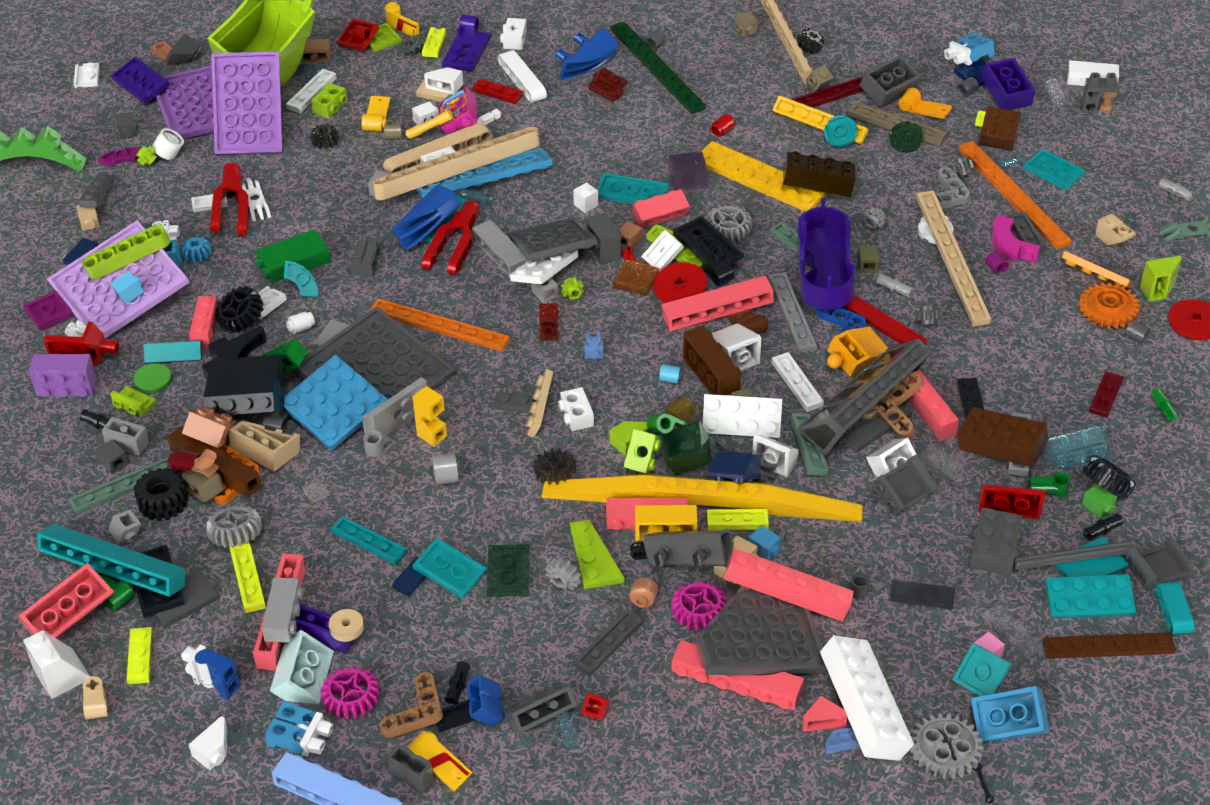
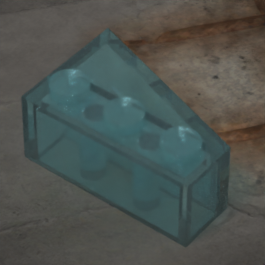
M1103 425L1049 438L1046 444L1052 468L1084 467L1085 462L1091 455L1100 456L1113 464Z

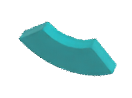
M285 261L284 279L292 281L298 286L301 297L319 298V287L313 275L304 266L292 261Z

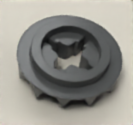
M418 34L408 38L402 46V51L405 55H412L421 49V46L424 45V37Z

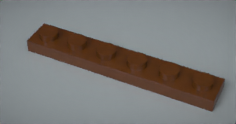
M1171 632L1043 638L1047 659L1175 654L1176 651Z

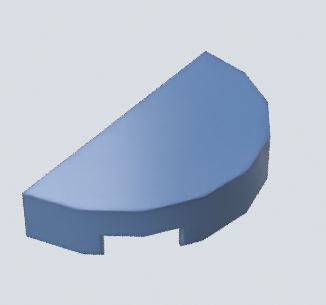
M839 728L833 731L825 743L826 754L860 747L852 728Z

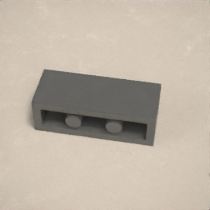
M559 682L503 709L510 729L517 733H522L577 706L570 685Z

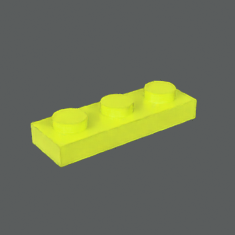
M768 509L707 510L708 530H757L761 526L769 528Z
M152 627L130 629L127 684L150 683Z

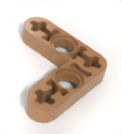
M911 372L874 406L877 413L900 438H911L915 433L912 422L897 406L923 387V380L917 372ZM897 390H902L903 394L901 396H894ZM881 403L886 404L888 408L887 411L882 405L880 406ZM892 414H899L896 420H889ZM903 424V426L909 430H902L900 425Z
M423 672L415 678V687L420 706L387 716L381 720L379 727L385 738H394L436 724L443 718L437 685L431 673ZM424 682H427L428 687L424 688ZM433 695L432 699L427 701L424 700L425 697ZM416 717L415 721L406 723L408 719Z

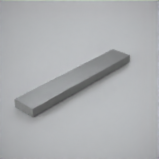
M786 272L768 275V280L773 288L798 352L817 350L816 342Z

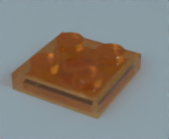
M625 259L613 280V288L647 296L656 275L659 273V268Z

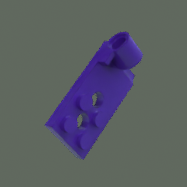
M461 15L457 36L442 61L443 68L448 67L473 72L492 37V33L477 31L479 17Z

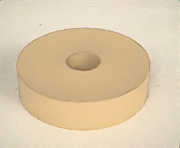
M343 609L334 613L329 620V630L332 637L343 642L358 638L364 630L361 614L352 609Z

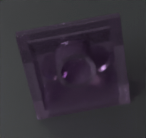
M703 152L669 155L668 171L675 191L680 189L682 191L708 188Z

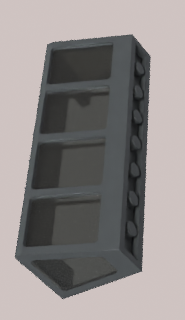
M919 339L887 348L797 429L826 456L839 444V439L852 425L911 372L919 370L932 351Z

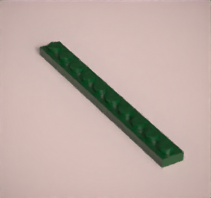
M624 21L611 26V31L691 115L706 110V105Z

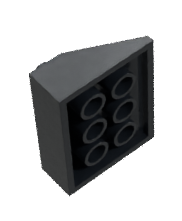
M282 355L211 360L203 396L204 406L213 408L214 412L220 415L225 413L230 416L285 412Z

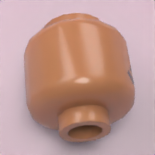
M637 578L630 589L629 599L632 604L639 608L651 607L656 600L658 586L650 578Z

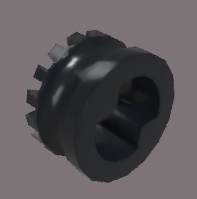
M635 541L630 545L631 557L635 560L646 559L644 542L637 541L638 543H636Z

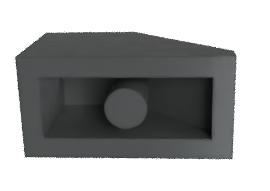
M184 34L169 51L164 61L167 63H188L192 58L195 60L200 53L198 49L201 45L187 34Z

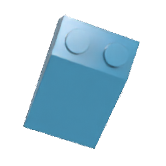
M1037 686L971 698L976 729L980 732L979 738L983 739V742L1032 737L1050 733L1043 692Z

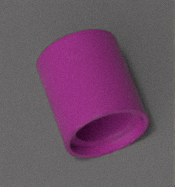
M997 251L991 252L985 259V263L997 275L1002 271L1006 272L1009 267V263Z

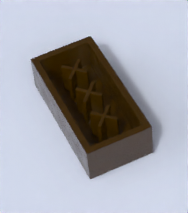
M796 151L787 152L783 169V185L851 197L856 179L855 164L849 161H836L833 158H819L812 154L809 156L803 155Z

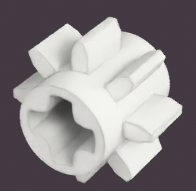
M77 320L76 324L70 322L65 329V334L67 336L82 337L86 326L79 320Z

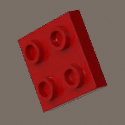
M352 19L337 40V44L340 47L364 52L380 28L374 23Z

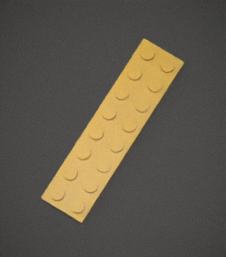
M711 141L693 160V163L805 212L815 208L821 202V198H825L827 195L825 192L783 185V171L714 141Z

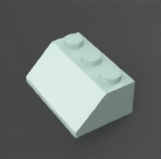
M304 631L296 632L292 635L290 643L284 642L270 692L285 701L319 704L321 686H323L324 679L327 677L334 651Z

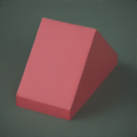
M820 696L803 716L802 729L803 731L846 727L848 717L844 709Z

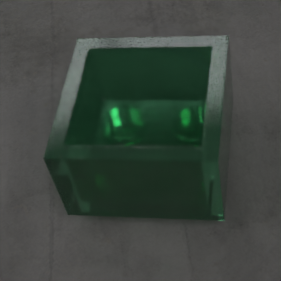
M699 420L675 428L669 433H663L665 460L675 476L712 463L709 435Z

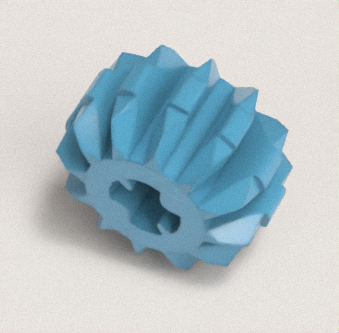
M198 235L195 238L190 236L189 240L185 239L184 243L181 244L183 260H186L187 263L193 262L194 265L198 261L201 264L202 260L208 261V257L211 256L209 241L205 237L199 238Z

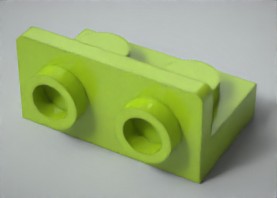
M128 386L120 393L114 390L110 393L112 404L117 409L122 408L133 416L138 415L143 418L157 404L155 398Z

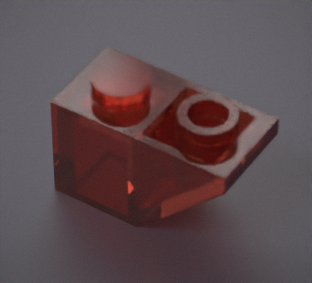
M558 303L539 304L540 341L558 340Z

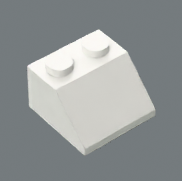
M755 435L753 437L752 454L762 455L763 462L777 465L776 470L772 472L788 477L798 462L799 450L766 436Z
M901 438L891 441L866 458L873 473L879 477L902 465L909 458L916 455L909 438Z

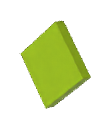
M388 23L379 25L380 29L368 47L373 52H377L401 43L402 38Z

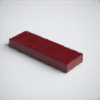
M1105 371L1090 406L1089 413L1108 418L1123 382V376Z

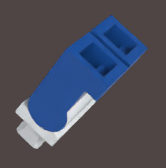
M201 644L197 649L188 646L181 654L182 660L188 662L185 668L186 673L192 675L194 683L200 685L202 682V685L205 687H213L219 690L221 698L228 701L241 686L234 660L208 650Z

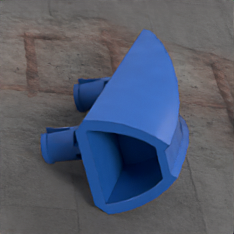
M604 28L600 29L590 39H587V37L578 32V35L574 36L573 41L582 46L573 55H569L561 48L555 54L556 58L564 62L560 73L561 80H567L591 72L617 54L616 49L619 47L615 39Z
M436 185L396 225L392 226V230L401 246L405 250L410 249L460 206L461 202H459L455 192L446 187Z

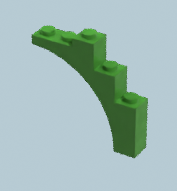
M49 126L37 137L22 127L12 138L0 131V161L13 157H41L57 161L80 172L84 167L86 157L60 140L62 135Z

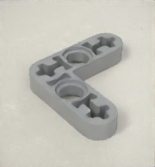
M949 167L940 168L938 179L947 190L935 194L941 208L945 209L968 202L970 191L954 170Z

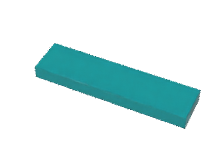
M344 516L330 529L331 533L395 566L408 553L407 548Z

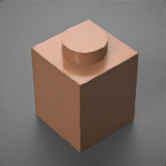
M628 221L620 228L622 233L621 246L623 249L628 251L629 246L634 248L642 241V227Z

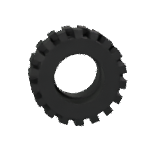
M157 468L155 471L150 470L148 471L149 473L141 475L142 478H138L137 484L134 485V494L138 509L145 518L148 516L149 520L152 521L154 518L157 521L165 518L166 521L170 520L169 517L173 516L175 518L178 516V512L182 513L184 511L183 507L187 506L188 495L184 479H182L180 473L177 474L175 470L170 471V468H165L164 470Z

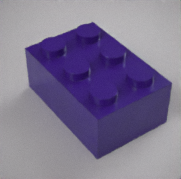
M1015 58L984 65L981 79L1000 109L1011 110L1032 105L1036 90Z

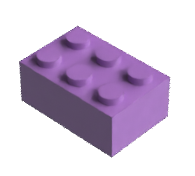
M33 354L29 374L36 396H93L97 378L90 354Z

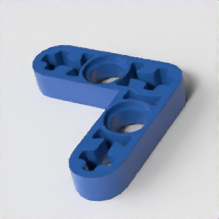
M843 308L815 310L818 318L843 327L838 335L846 330L865 327L866 320L863 316ZM836 316H843V317H845V318H844V319H838V318H836Z

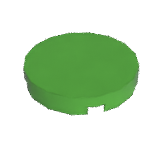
M152 363L139 368L134 374L133 381L135 387L141 393L156 394L160 393V390H165L172 382V375L169 368L165 365Z

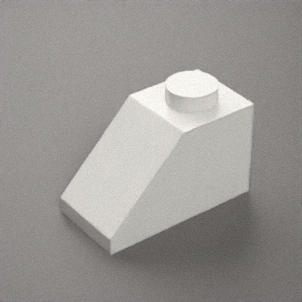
M447 67L424 74L425 88L454 95L463 85V74L460 70Z
M223 716L218 718L189 744L192 757L209 770L219 766L227 756L228 729Z

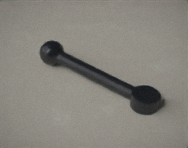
M978 763L977 768H973V770L977 772L986 795V803L991 804L994 802V797L989 793L981 772L982 765Z

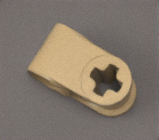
M96 676L88 677L83 682V710L85 719L108 716V705L102 680Z

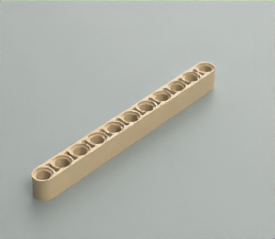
M527 127L377 178L372 181L375 199L385 200L536 148L540 145L538 128Z

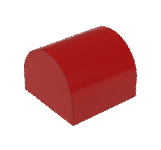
M587 693L581 714L603 721L609 710L610 701Z

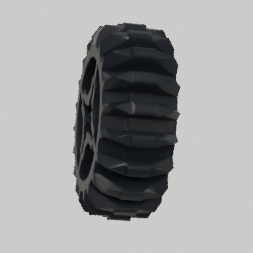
M239 286L237 289L232 288V291L230 293L227 292L225 297H221L222 301L217 302L218 307L215 308V316L224 330L240 333L241 330L246 331L247 327H252L254 322H258L257 318L261 317L260 312L264 310V303L261 296L254 289L247 286Z
M1091 455L1082 468L1087 477L1118 497L1127 498L1136 486V482L1131 476L1100 456Z

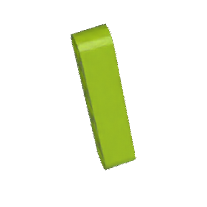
M154 225L87 256L82 261V266L91 279H98L167 247L171 240L162 225Z

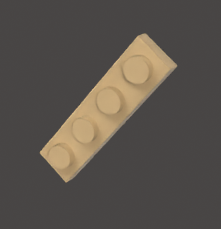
M548 369L545 370L543 375H539L536 381L538 388H536L533 394L535 402L532 403L529 411L532 415L529 416L526 427H529L527 435L535 437L541 427L553 371Z

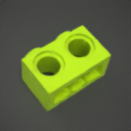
M328 83L311 100L312 113L330 118L347 102L346 89Z

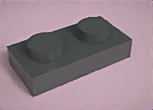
M496 392L493 409L529 413L530 407L534 402L533 395Z

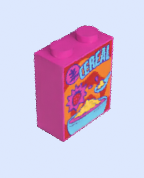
M467 87L440 102V114L448 110L453 114L452 120L440 125L447 135L477 123L476 97Z

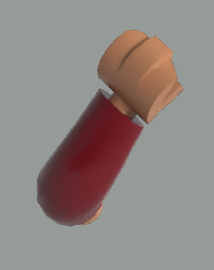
M177 449L167 459L168 466L171 470L177 471V474L182 471L191 470L212 478L219 468L217 464H214L217 454L209 449H205L202 454Z

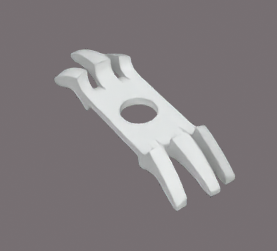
M246 178L248 189H246L245 183H241L240 186L249 195L248 206L252 221H256L254 209L257 210L261 220H264L262 208L265 209L267 217L270 218V211L262 194L259 181L254 180L256 185L254 188L252 180ZM252 196H259L257 200L250 199Z

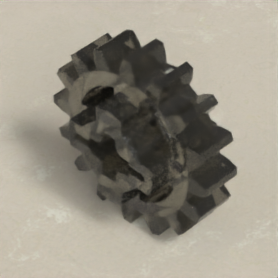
M551 448V452L543 451L544 455L538 454V459L534 460L533 469L536 478H541L542 483L548 481V485H551L552 482L559 485V481L566 482V478L571 479L572 473H576V460L573 454L569 455L568 450L562 452L561 448L558 451H554Z

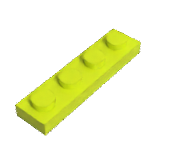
M250 542L248 544H241V546H234L233 548L230 546L245 613L266 609Z

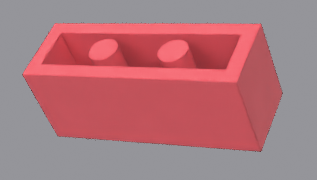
M682 189L669 191L664 195H655L647 200H639L634 203L631 213L637 225L645 228L687 215L690 206Z

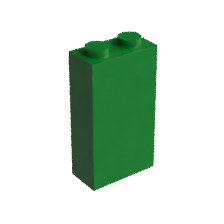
M315 229L256 250L257 258H255L257 267L262 268L264 278H268L271 283L284 279L285 261L298 263L307 270L331 262L329 249Z

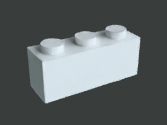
M1069 60L1067 70L1068 85L1085 86V80L1090 77L1092 72L1099 73L1101 78H1106L1108 73H1115L1118 84L1119 65Z

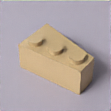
M241 421L229 430V446L245 457L275 472L300 452V434L294 433L292 436L282 433V430L279 429L271 431L265 429L263 425Z

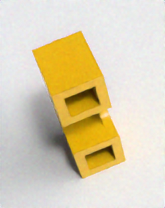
M425 386L413 396L416 430L418 437L434 447L447 437L446 423L437 417L445 410L444 398L428 386Z

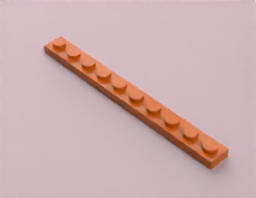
M974 141L959 145L958 150L965 157L967 156L968 160L972 159L974 167L1020 213L1026 212L1035 229L1056 250L1071 245L1072 240Z

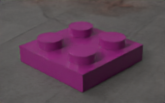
M57 291L23 305L24 311L39 331L73 316L72 310Z

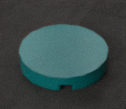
M837 115L831 118L827 125H825L824 137L831 146L845 148L855 141L858 128L853 119L845 115Z

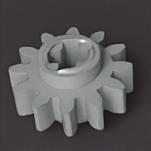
M553 558L545 568L547 571L545 576L550 577L549 582L558 588H563V590L569 588L573 591L581 582L579 578L581 573L576 572L577 566H573L570 561H564L562 558L557 561Z

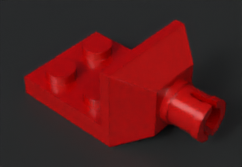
M88 321L82 337L45 335L43 339L47 354H90L93 367L102 360L104 354L117 355L120 347L119 340L105 339L103 332L90 321Z

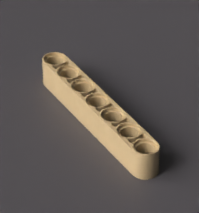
M476 123L390 157L384 161L383 168L387 173H395L421 164L420 156L449 146L457 152L492 139L493 134L483 123Z

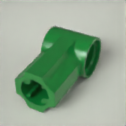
M1056 472L1052 477H1029V488L1043 489L1046 494H1053L1059 498L1068 495L1070 476L1065 472Z

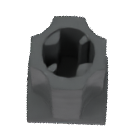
M285 411L266 415L263 420V426L271 431L276 429L282 430V432L286 431L290 414Z

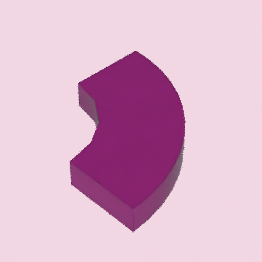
M124 147L125 150L120 149L116 152L112 150L99 157L97 161L99 164L111 168L122 162L136 163L139 159L136 154L141 148Z

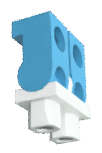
M975 32L955 42H950V48L944 50L945 59H954V62L958 65L961 63L971 65L972 61L975 62L984 55L989 58L995 55L994 41Z
M283 701L275 715V719L273 718L265 733L266 745L272 748L276 746L282 747L308 757L309 753L321 755L325 742L318 739V736L322 735L329 738L333 732V723L324 720L323 713H315L309 709Z

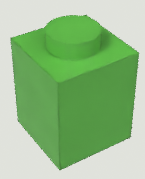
M1096 484L1085 492L1082 505L1101 519L1106 514L1110 515L1116 508L1117 496Z

